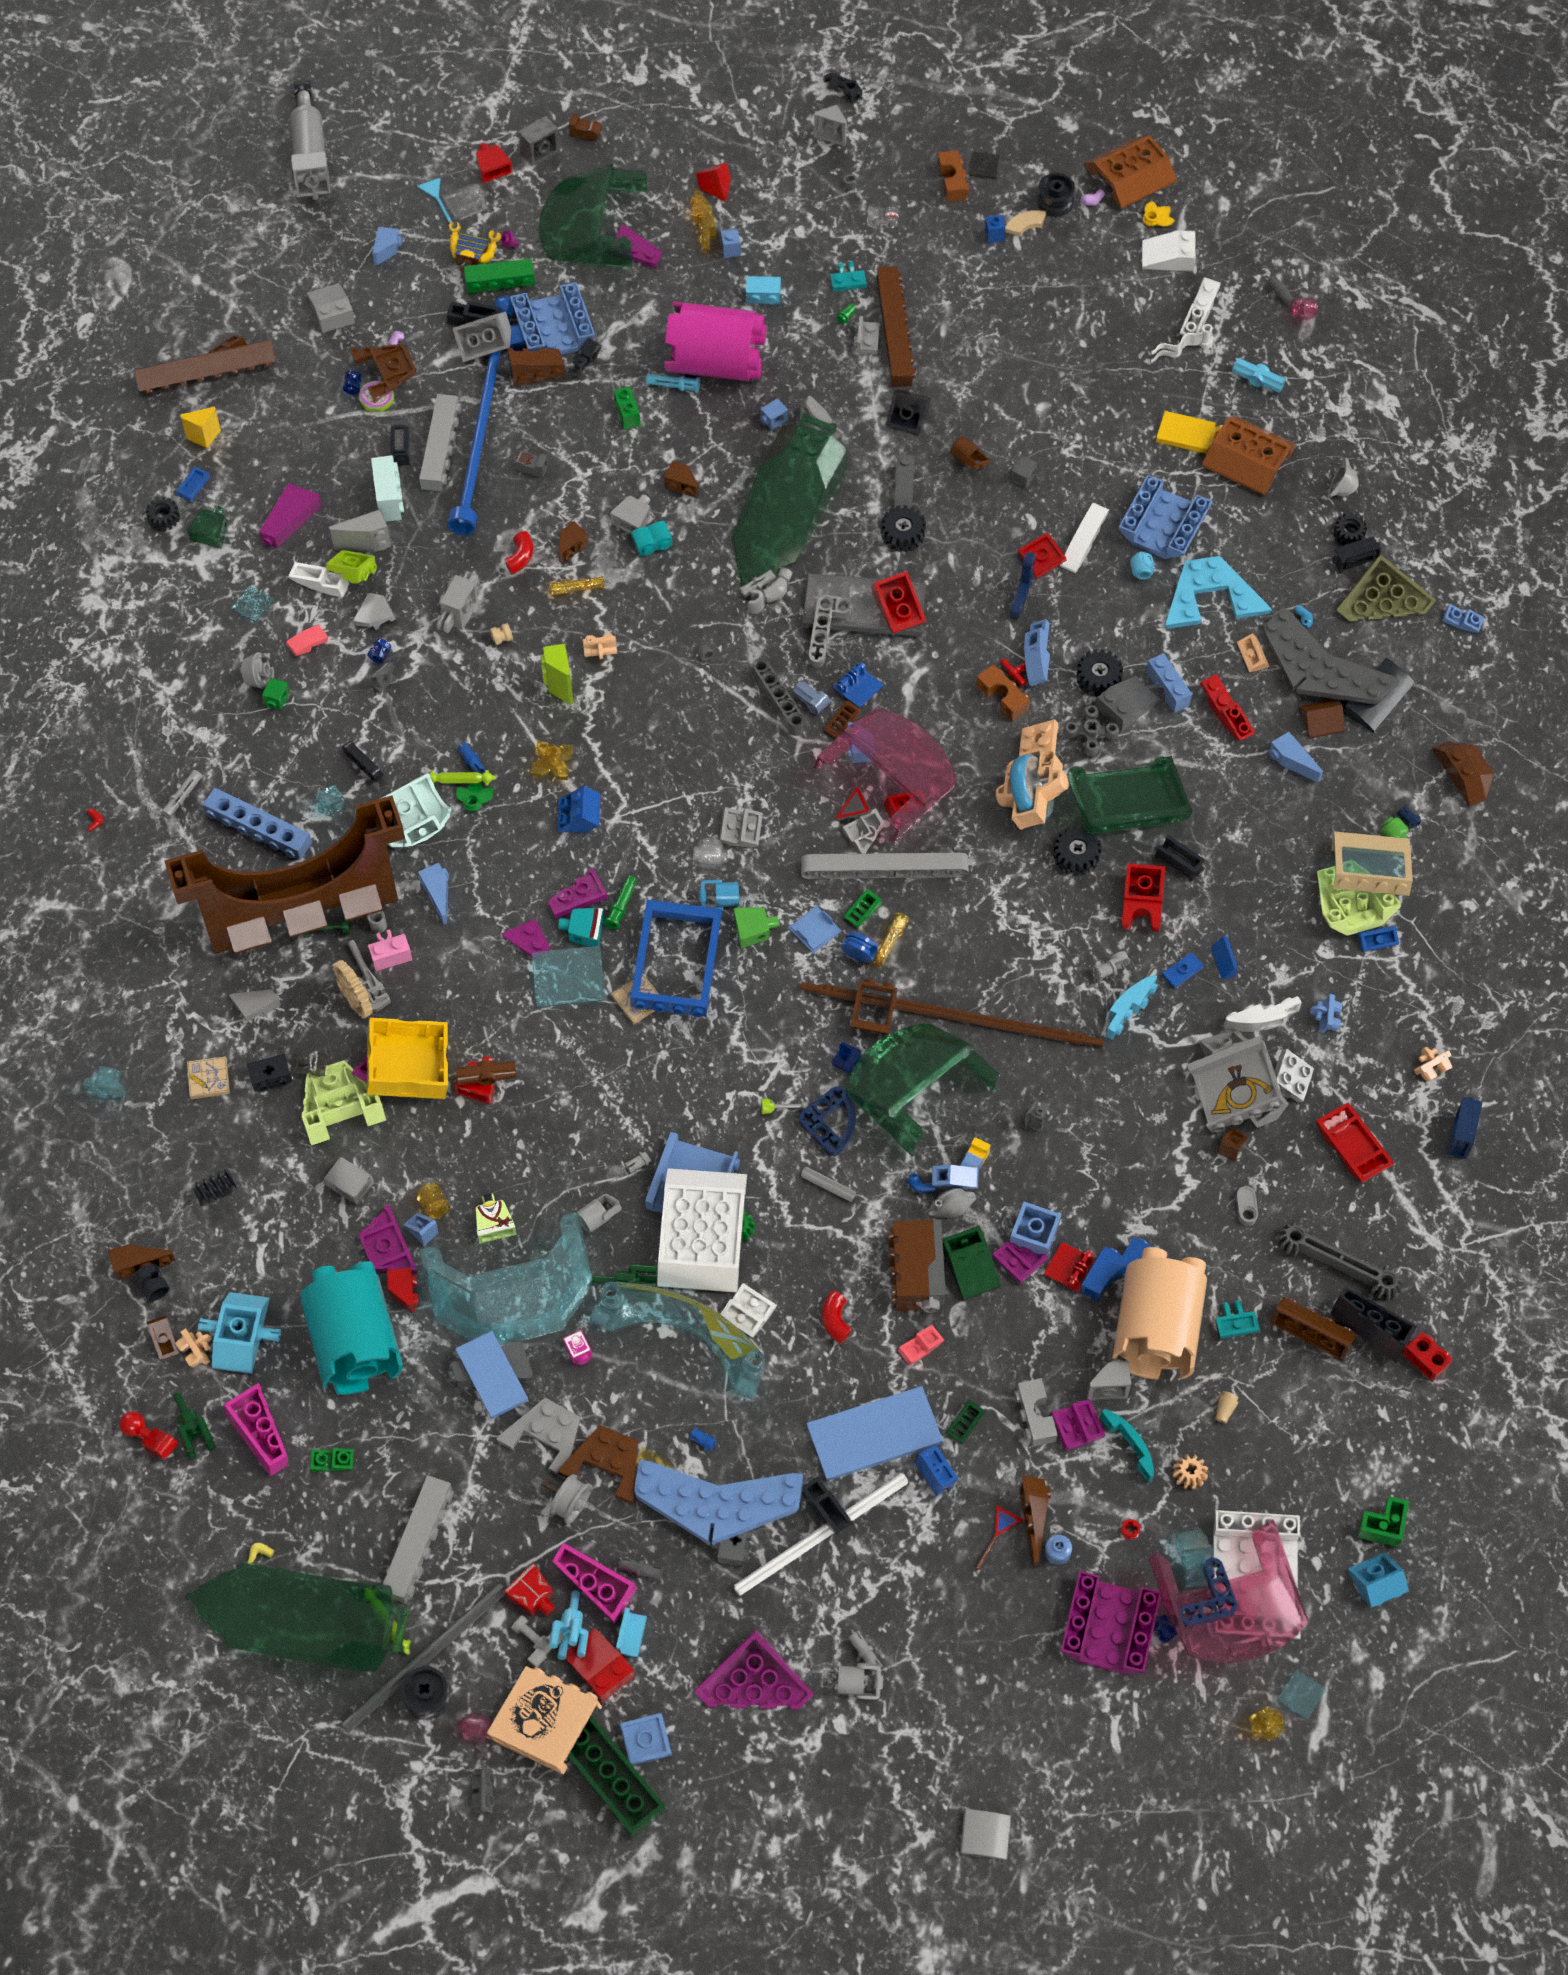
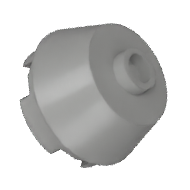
M257 652L242 661L241 673L247 685L263 689L267 686L270 678L274 679V667H270L268 661L270 656L267 653Z

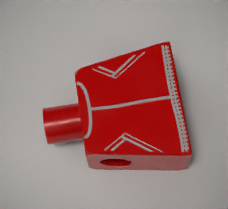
M534 1563L504 1590L505 1597L530 1615H534L540 1609L546 1616H549L556 1608L549 1601L553 1597V1590Z

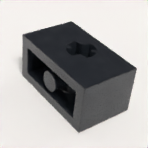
M285 1054L247 1063L254 1092L267 1091L269 1088L286 1086L292 1082Z

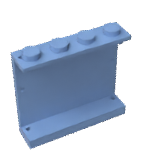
M670 1132L645 1200L646 1209L663 1213L665 1182L668 1169L734 1173V1170L738 1171L741 1161L738 1159V1151H735L733 1156L678 1141V1134Z

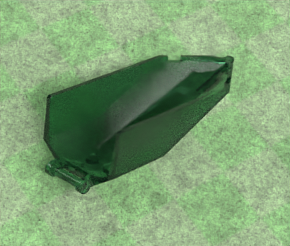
M804 412L799 423L783 425L760 465L731 537L741 587L751 582L752 578L759 577L768 570H771L775 575L780 572L782 567L792 566L797 563L847 469V449L833 437L837 424L832 422L829 424L810 417L809 414ZM809 423L811 425L820 427L828 431L827 433H825L820 430L806 426V424Z
M242 1562L232 1571L224 1572L200 1585L199 1589L186 1594V1600L191 1601L195 1605L196 1612L211 1629L225 1639L224 1643L228 1648L356 1672L378 1671L389 1650L404 1652L405 1645H403V1639L410 1609L396 1607L391 1585ZM398 1614L399 1616L396 1628V1635L393 1644L390 1643L394 1622V1615Z

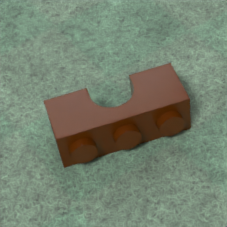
M958 150L938 153L940 176H950L949 178H944L946 202L966 200L967 193L970 192L969 183L965 181L966 170L962 169L963 158L959 156Z
M994 664L977 676L976 687L987 697L995 693H1001L1005 696L1001 700L1000 710L1012 722L1029 710L1030 700L1028 695L1024 692L1022 693L1017 688V685L1012 680L1010 681L1004 672Z

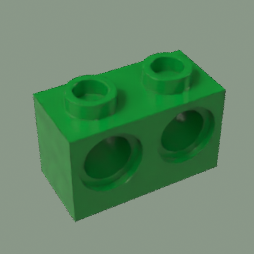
M631 387L613 390L614 404L623 429L641 426L640 412Z

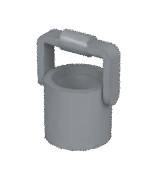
M603 1194L577 1211L575 1215L581 1226L590 1234L610 1220L622 1207L619 1200L608 1194ZM606 1201L613 1206L607 1211L602 1206Z
M858 1663L857 1667L839 1666L838 1694L856 1695L858 1699H878L880 1697V1689H883V1675H881V1666L879 1664ZM864 1669H877L874 1683L876 1694L863 1693Z

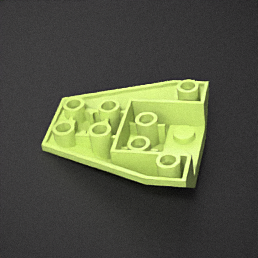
M1353 861L1343 863L1344 872L1368 874ZM1335 866L1317 871L1322 915L1331 928L1347 936L1383 926L1401 907V903L1395 894L1334 889Z

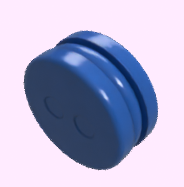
M848 932L841 944V949L844 953L863 963H871L879 949L873 940L857 932Z

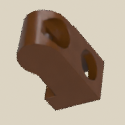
M574 113L568 124L569 136L592 141L598 139L602 130V125L598 121L582 119L578 114Z

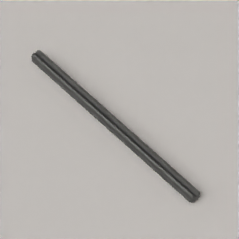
M498 1584L347 1717L340 1724L341 1728L346 1733H350L402 1687V1682L409 1672L428 1664L505 1595L504 1590L506 1588L502 1584Z

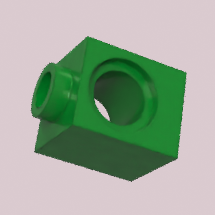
M270 678L262 694L264 705L271 709L282 710L290 693L288 683Z

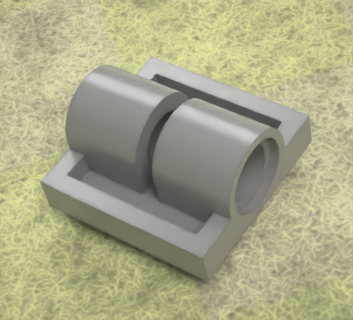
M1288 1049L1281 1050L1275 1075L1284 1098H1293L1297 1102H1303L1314 1068Z

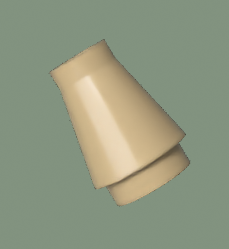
M1226 1391L1219 1395L1215 1417L1217 1421L1227 1423L1238 1405V1396Z

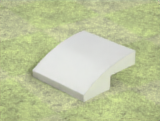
M743 1283L720 1315L740 1330L754 1337L777 1305Z

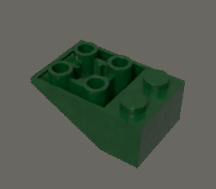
M980 1226L942 1238L943 1254L963 1300L1001 1287Z

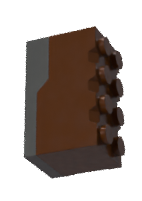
M941 1220L893 1221V1227L889 1228L888 1247L890 1248L889 1266L891 1267L890 1285H892L891 1303L895 1304L896 1311L923 1310L933 1313L938 1310H944L946 1291Z

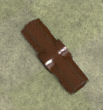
M483 1060L478 1062L477 1065L456 1068L458 1085L473 1083L492 1085L497 1080L517 1078L515 1060L496 1063L491 1060Z

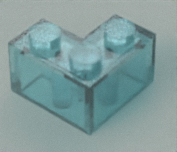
M1200 1527L1175 1531L1176 1549L1181 1558L1182 1576L1187 1588L1208 1585L1203 1573V1567L1205 1562L1210 1557H1213V1549L1211 1544L1208 1545L1207 1536L1203 1535ZM1210 1565L1209 1569L1214 1570L1213 1565Z

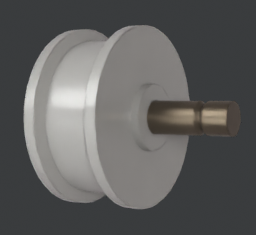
M575 1474L570 1475L561 1487L546 1479L541 1484L543 1488L556 1495L550 1507V1514L561 1516L568 1525L583 1510L592 1490L590 1483L584 1484L580 1482Z

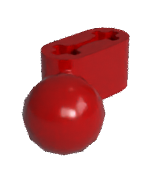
M136 1411L126 1412L119 1420V1428L124 1435L129 1437L138 1436L143 1440L141 1445L149 1453L162 1460H166L179 1445L169 1434L155 1427L152 1431L145 1427L144 1417Z

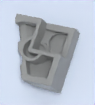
M875 808L871 810L870 814L860 816L859 819L843 826L842 831L859 854H866L885 823Z
M271 989L229 995L246 1021L262 1012L266 1015L281 1006L278 996Z

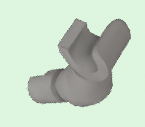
M782 567L776 580L769 587L763 589L762 592L755 589L750 590L752 600L747 603L748 611L751 614L760 613L765 607V601L769 603L780 600L787 592V584L793 572Z

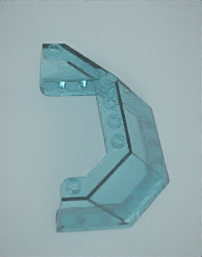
M578 1212L567 1214L561 1218L560 1228L562 1236L547 1258L472 1276H466L443 1263L442 1254L438 1248L428 1247L419 1249L436 1322L471 1341L493 1331L500 1346L564 1330L568 1324L567 1322L582 1303V1299L593 1286Z

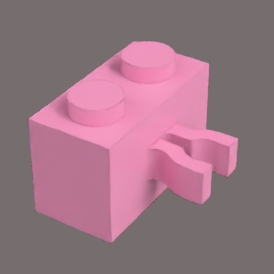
M387 930V939L384 940L380 933H377L379 942L368 945L375 971L412 960L405 934L392 937L391 931Z

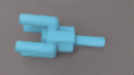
M572 1591L570 1607L562 1613L561 1621L555 1620L552 1623L549 1647L557 1648L559 1633L563 1634L564 1637L559 1644L557 1658L560 1660L566 1659L568 1643L571 1646L577 1645L578 1638L577 1656L585 1657L588 1630L581 1628L583 1614L581 1611H578L579 1591Z

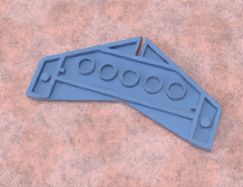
M639 1460L635 1495L638 1500L708 1545L711 1527H714L712 1544L714 1545L797 1512L800 1507L803 1474L790 1473L718 1486L651 1461Z

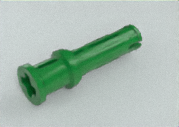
M626 876L615 903L609 908L608 917L603 921L606 927L612 930L619 929L620 920L626 914L625 907L637 883L635 877Z

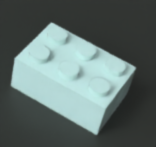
M393 456L371 458L378 510L381 511L385 522L402 520L401 512H404L397 462H393Z

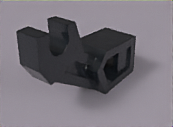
M829 73L823 76V81L825 83L828 82L829 89L842 88L843 94L851 103L862 99L863 91L856 80L847 79L836 73Z
M588 338L580 352L581 358L573 361L574 367L572 370L569 369L568 373L576 377L579 376L590 362L596 360L603 345Z

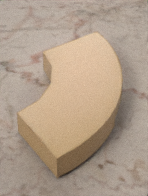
M1035 210L1016 215L1007 223L1005 233L1021 237L1023 232L1030 228H1042L1046 212Z

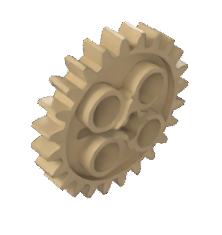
M339 960L334 963L332 969L343 996L347 998L350 1006L362 1018L370 1016L373 1013L372 1004L362 982L359 981L353 969L346 962Z

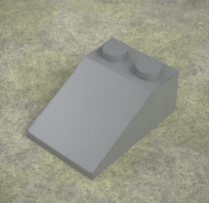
M339 283L307 292L322 333L355 323L353 309Z
M380 510L329 527L334 550L376 552L391 547L388 528Z

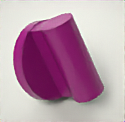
M505 230L502 232L500 242L503 247L509 248L513 246L517 248L519 246L511 231Z

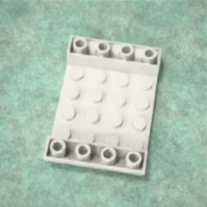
M682 1169L667 1170L657 1287L737 1293L747 1174Z
M1216 1510L1213 1533V1558L1215 1557L1222 1561L1238 1607L1232 1617L1213 1622L1215 1634L1286 1639L1301 1638L1300 1617H1298L1297 1541L1300 1537V1516ZM1213 1567V1570H1214V1573H1215L1214 1579L1217 1578V1576H1216L1217 1567H1216V1568ZM1215 1584V1589L1218 1592L1226 1591V1587L1223 1584ZM1225 1603L1222 1608H1227L1230 1611L1231 1606H1227Z

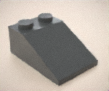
M1134 676L1111 686L1098 696L1096 707L1108 721L1117 724L1122 732L1156 705L1160 698Z

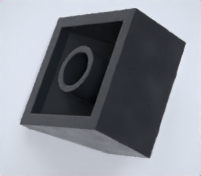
M901 389L895 390L886 425L919 434L926 419L931 398Z

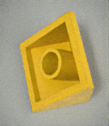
M215 407L180 414L186 439L205 448L210 446L221 431Z

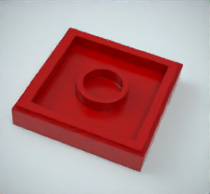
M1048 532L1017 550L1023 561L1026 552L1036 554L1033 574L1036 579L1067 561L1066 556Z

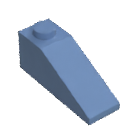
M1290 732L1271 742L1269 753L1273 760H1276L1281 766L1313 781L1319 782L1321 780L1323 770Z
M437 863L418 873L422 886L445 925L447 924L448 917L447 879H449V874L445 868L442 869L440 864Z

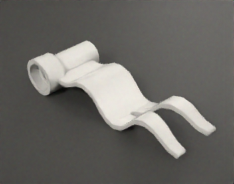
M1204 324L1202 332L1185 334L1178 345L1159 344L1152 351V354H1155L1161 348H1167L1172 351L1162 350L1158 352L1151 360V363L1155 362L1161 355L1178 357L1187 345H1200L1204 349L1210 348L1213 345L1212 326Z

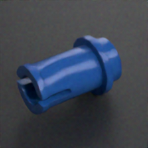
M694 1428L690 1434L693 1436L689 1437L690 1440L703 1446L705 1451H711L717 1442L714 1436H708L698 1428Z

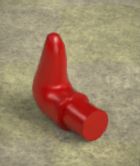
M89 808L87 814L94 821L88 827V832L102 825L104 821L98 811Z

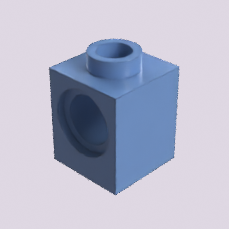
M777 398L761 408L760 420L763 425H767L770 430H773L788 421V409Z

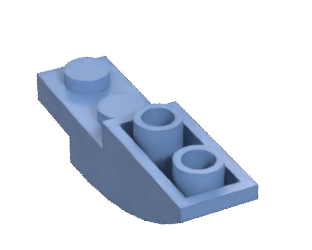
M1047 619L1030 624V631L1025 633V664L1030 686L1047 681L1050 654L1047 651L1050 623Z

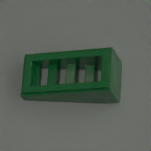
M968 1400L945 1433L963 1445L982 1420L986 1411L971 1400ZM971 1409L978 1415L977 1417H974L967 1411ZM966 1415L973 1420L972 1424L963 1419V1416ZM962 1422L969 1428L966 1431L958 1423ZM953 1429H958L964 1435L962 1437L959 1436L953 1431Z

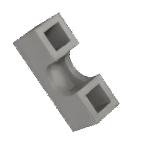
M1042 1378L1018 1383L1017 1391H1014L1016 1402L1020 1403L1022 1408L1019 1412L1021 1421L1026 1423L1025 1436L1027 1441H1031L1032 1447L1056 1442L1057 1431L1053 1417H1040L1034 1412L1036 1406L1046 1404L1047 1395Z

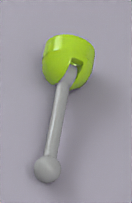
M761 1099L762 1114H770L775 1108H802L805 1110L808 1107L806 1102L801 1104H775L771 1099Z

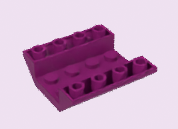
M1079 1571L1060 1652L1079 1663L1120 1674H1144L1162 1592L1141 1587L1140 1592L1101 1582L1099 1581L1100 1576Z

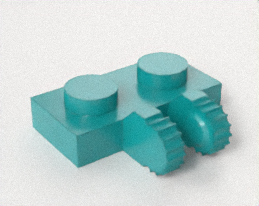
M848 261L849 272H844L842 262H838L839 273L830 274L833 292L866 288L867 283L864 270L854 271L853 261Z
M1236 1300L1234 1302L1236 1314L1231 1315L1228 1303H1222L1224 1316L1215 1318L1219 1339L1259 1333L1260 1328L1255 1311L1244 1313L1240 1300Z

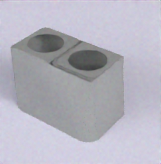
M342 1157L337 1160L324 1178L327 1187L356 1205L374 1183L370 1174Z

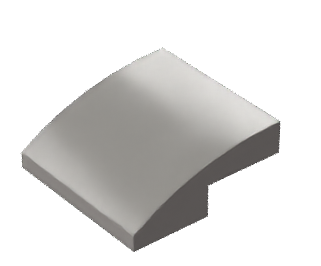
M725 807L719 843L742 847H757L763 813L746 808L742 812Z
M965 1809L960 1853L979 1858L984 1856L1002 1861L1006 1860L1011 1816Z

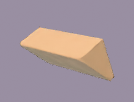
M1253 633L1237 642L1249 672L1269 667L1261 645Z

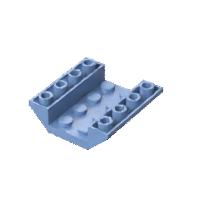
M577 282L560 285V295L529 301L527 293L510 296L529 351L559 349L561 355L581 350L588 338L593 339L595 337Z
M1147 475L1118 529L1133 546L1164 559L1184 556L1213 501L1197 494L1193 502L1162 490L1164 481Z

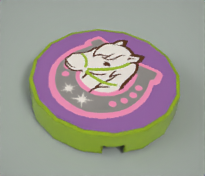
M372 381L361 388L359 398L364 409L370 412L378 410L381 412L390 408L393 404V391L376 403L373 402L368 392L369 386L383 381Z

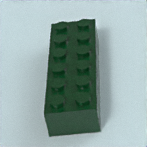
M591 1715L569 1752L567 1760L633 1840L666 1812V1807Z

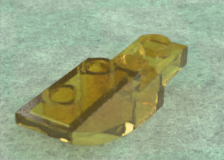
M694 189V196H691V207L695 208L691 209L692 220H695V227L699 226V233H703V235H699L700 246H703V253H710V239H716L715 218L706 198L698 189Z

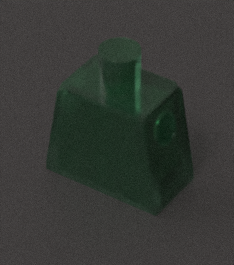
M215 505L212 511L201 510L187 529L189 539L221 549L228 527L226 516L223 515L224 509L221 506Z

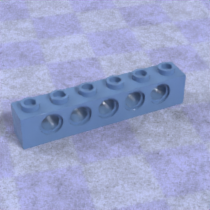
M217 788L213 789L203 803L205 814L210 819H217L225 826L237 829L243 835L248 834L256 841L264 842L272 849L284 852L290 858L295 857L301 860L312 844L310 833Z

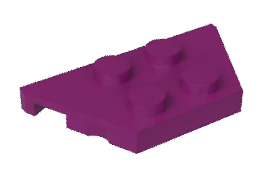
M386 1205L383 1208L384 1211L377 1218L375 1217L369 1226L364 1228L358 1235L369 1262L374 1264L376 1272L411 1268L412 1273H417V1268L390 1206Z

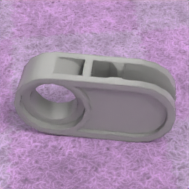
M1244 1186L1237 1191L1236 1195L1238 1219L1241 1224L1251 1226L1258 1218L1256 1194L1251 1187ZM1250 1211L1254 1217L1250 1220L1245 1219L1243 1213Z

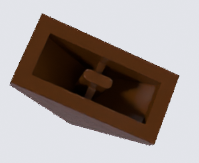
M1231 1128L1222 1138L1218 1154L1235 1162L1249 1136Z

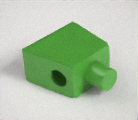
M763 907L734 908V920L741 948L768 940L770 938L769 929L779 927L778 916L767 917Z

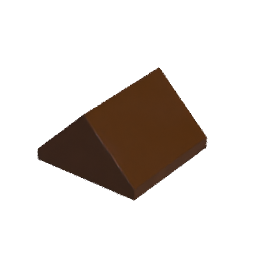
M1335 700L1303 705L1298 708L1309 739L1342 733L1345 730L1342 705Z

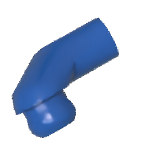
M916 1173L909 1175L908 1184L917 1193L935 1192V1187L932 1183H923Z

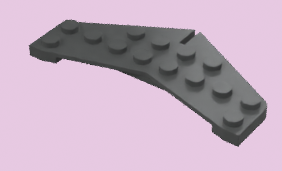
M1284 607L1264 625V635L1292 690L1296 689V693L1378 704L1398 685L1399 680L1392 675L1329 655L1298 619Z

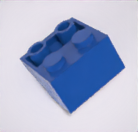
M582 786L559 798L557 831L587 833L599 826L600 793Z

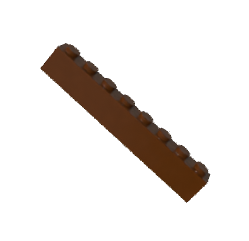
M897 266L877 267L876 280L891 386H912L913 379H916V370L912 368V365H914L913 354H910L912 343L911 340L908 341L910 329L906 327L908 316L907 313H904L906 302L902 300V297H904V288L900 286L902 275L898 273Z
M265 340L135 369L134 374L139 391H143V394L153 392V388L160 387V390L171 388L170 384L174 383L181 386L188 384L187 381L192 379L195 382L203 381L205 376L211 375L212 378L221 377L223 372L234 374L238 373V369L245 368L247 371L256 369L255 365L262 364L263 367L273 365L272 361L276 360L271 340Z

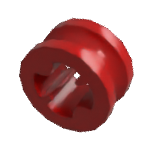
M1127 1519L1121 1527L1122 1536L1128 1540L1137 1538L1141 1529L1140 1524L1134 1519ZM1128 1525H1132V1528L1136 1529L1133 1534L1126 1530Z

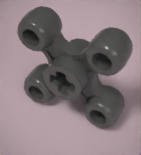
M1089 705L1085 708L1084 718L1086 722L1084 725L1068 722L1064 727V735L1069 739L1083 736V739L1087 741L1084 751L1090 757L1097 755L1099 751V744L1097 742L1099 737L1104 736L1109 740H1114L1119 734V727L1115 723H1109L1106 726L1100 725L1096 720L1099 711L1094 705Z

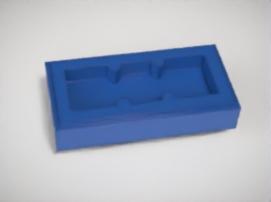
M194 467L177 489L176 495L192 502L209 480L210 473Z
M1191 952L1164 971L1162 977L1175 989L1201 971L1204 965Z

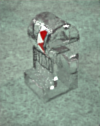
M868 204L867 227L891 228L898 225L899 212L896 208H875V204Z

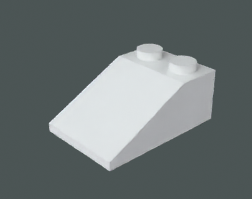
M1174 231L1142 240V269L1193 271L1195 262V231Z

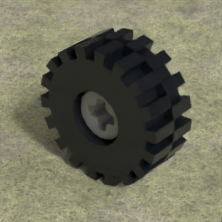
M899 505L896 506V510L892 507L889 509V513L886 512L881 523L882 540L884 539L885 545L889 544L890 549L895 547V551L899 552L900 549H903V552H907V549L912 551L914 546L918 548L920 542L923 543L926 530L925 517L921 515L919 510L915 512V508L912 506L908 509V505H904V508H900Z
M1095 649L1092 654L1088 651L1086 652V657L1083 655L1078 662L1076 681L1079 683L1080 689L1084 688V693L1091 692L1090 696L1093 697L1095 694L1100 696L1108 688L1120 683L1122 680L1123 666L1121 660L1118 661V656L1116 654L1112 656L1110 651L1104 653V649H1101V652H1097V649Z
M1073 826V830L1070 827L1066 828L1065 832L1062 830L1056 838L1053 851L1056 865L1060 864L1059 869L1063 871L1065 868L1067 874L1074 872V876H1078V872H1081V875H1085L1086 871L1092 872L1093 867L1096 868L1102 849L1100 839L1097 840L1098 835L1096 833L1092 835L1091 829L1085 831L1083 826H1081V829ZM1081 847V852H1079L1078 850L1074 851V848Z

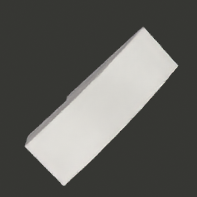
M295 562L288 576L289 579L310 589L343 598L349 585L348 581L343 580V574L331 573L326 570V567Z

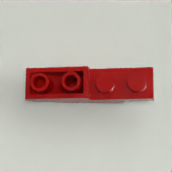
M1215 674L1201 681L1200 685L1209 699L1207 703L1229 733L1239 742L1254 735V729L1239 704L1233 702L1218 675Z

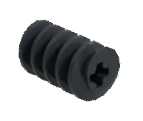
M225 1168L224 1175L217 1172V1179L210 1175L209 1182L205 1178L202 1179V1185L197 1181L194 1182L195 1188L193 1191L200 1206H203V1199L210 1203V1196L217 1200V1193L224 1197L226 1189L229 1193H233L232 1186L236 1189L237 1187L231 1173Z

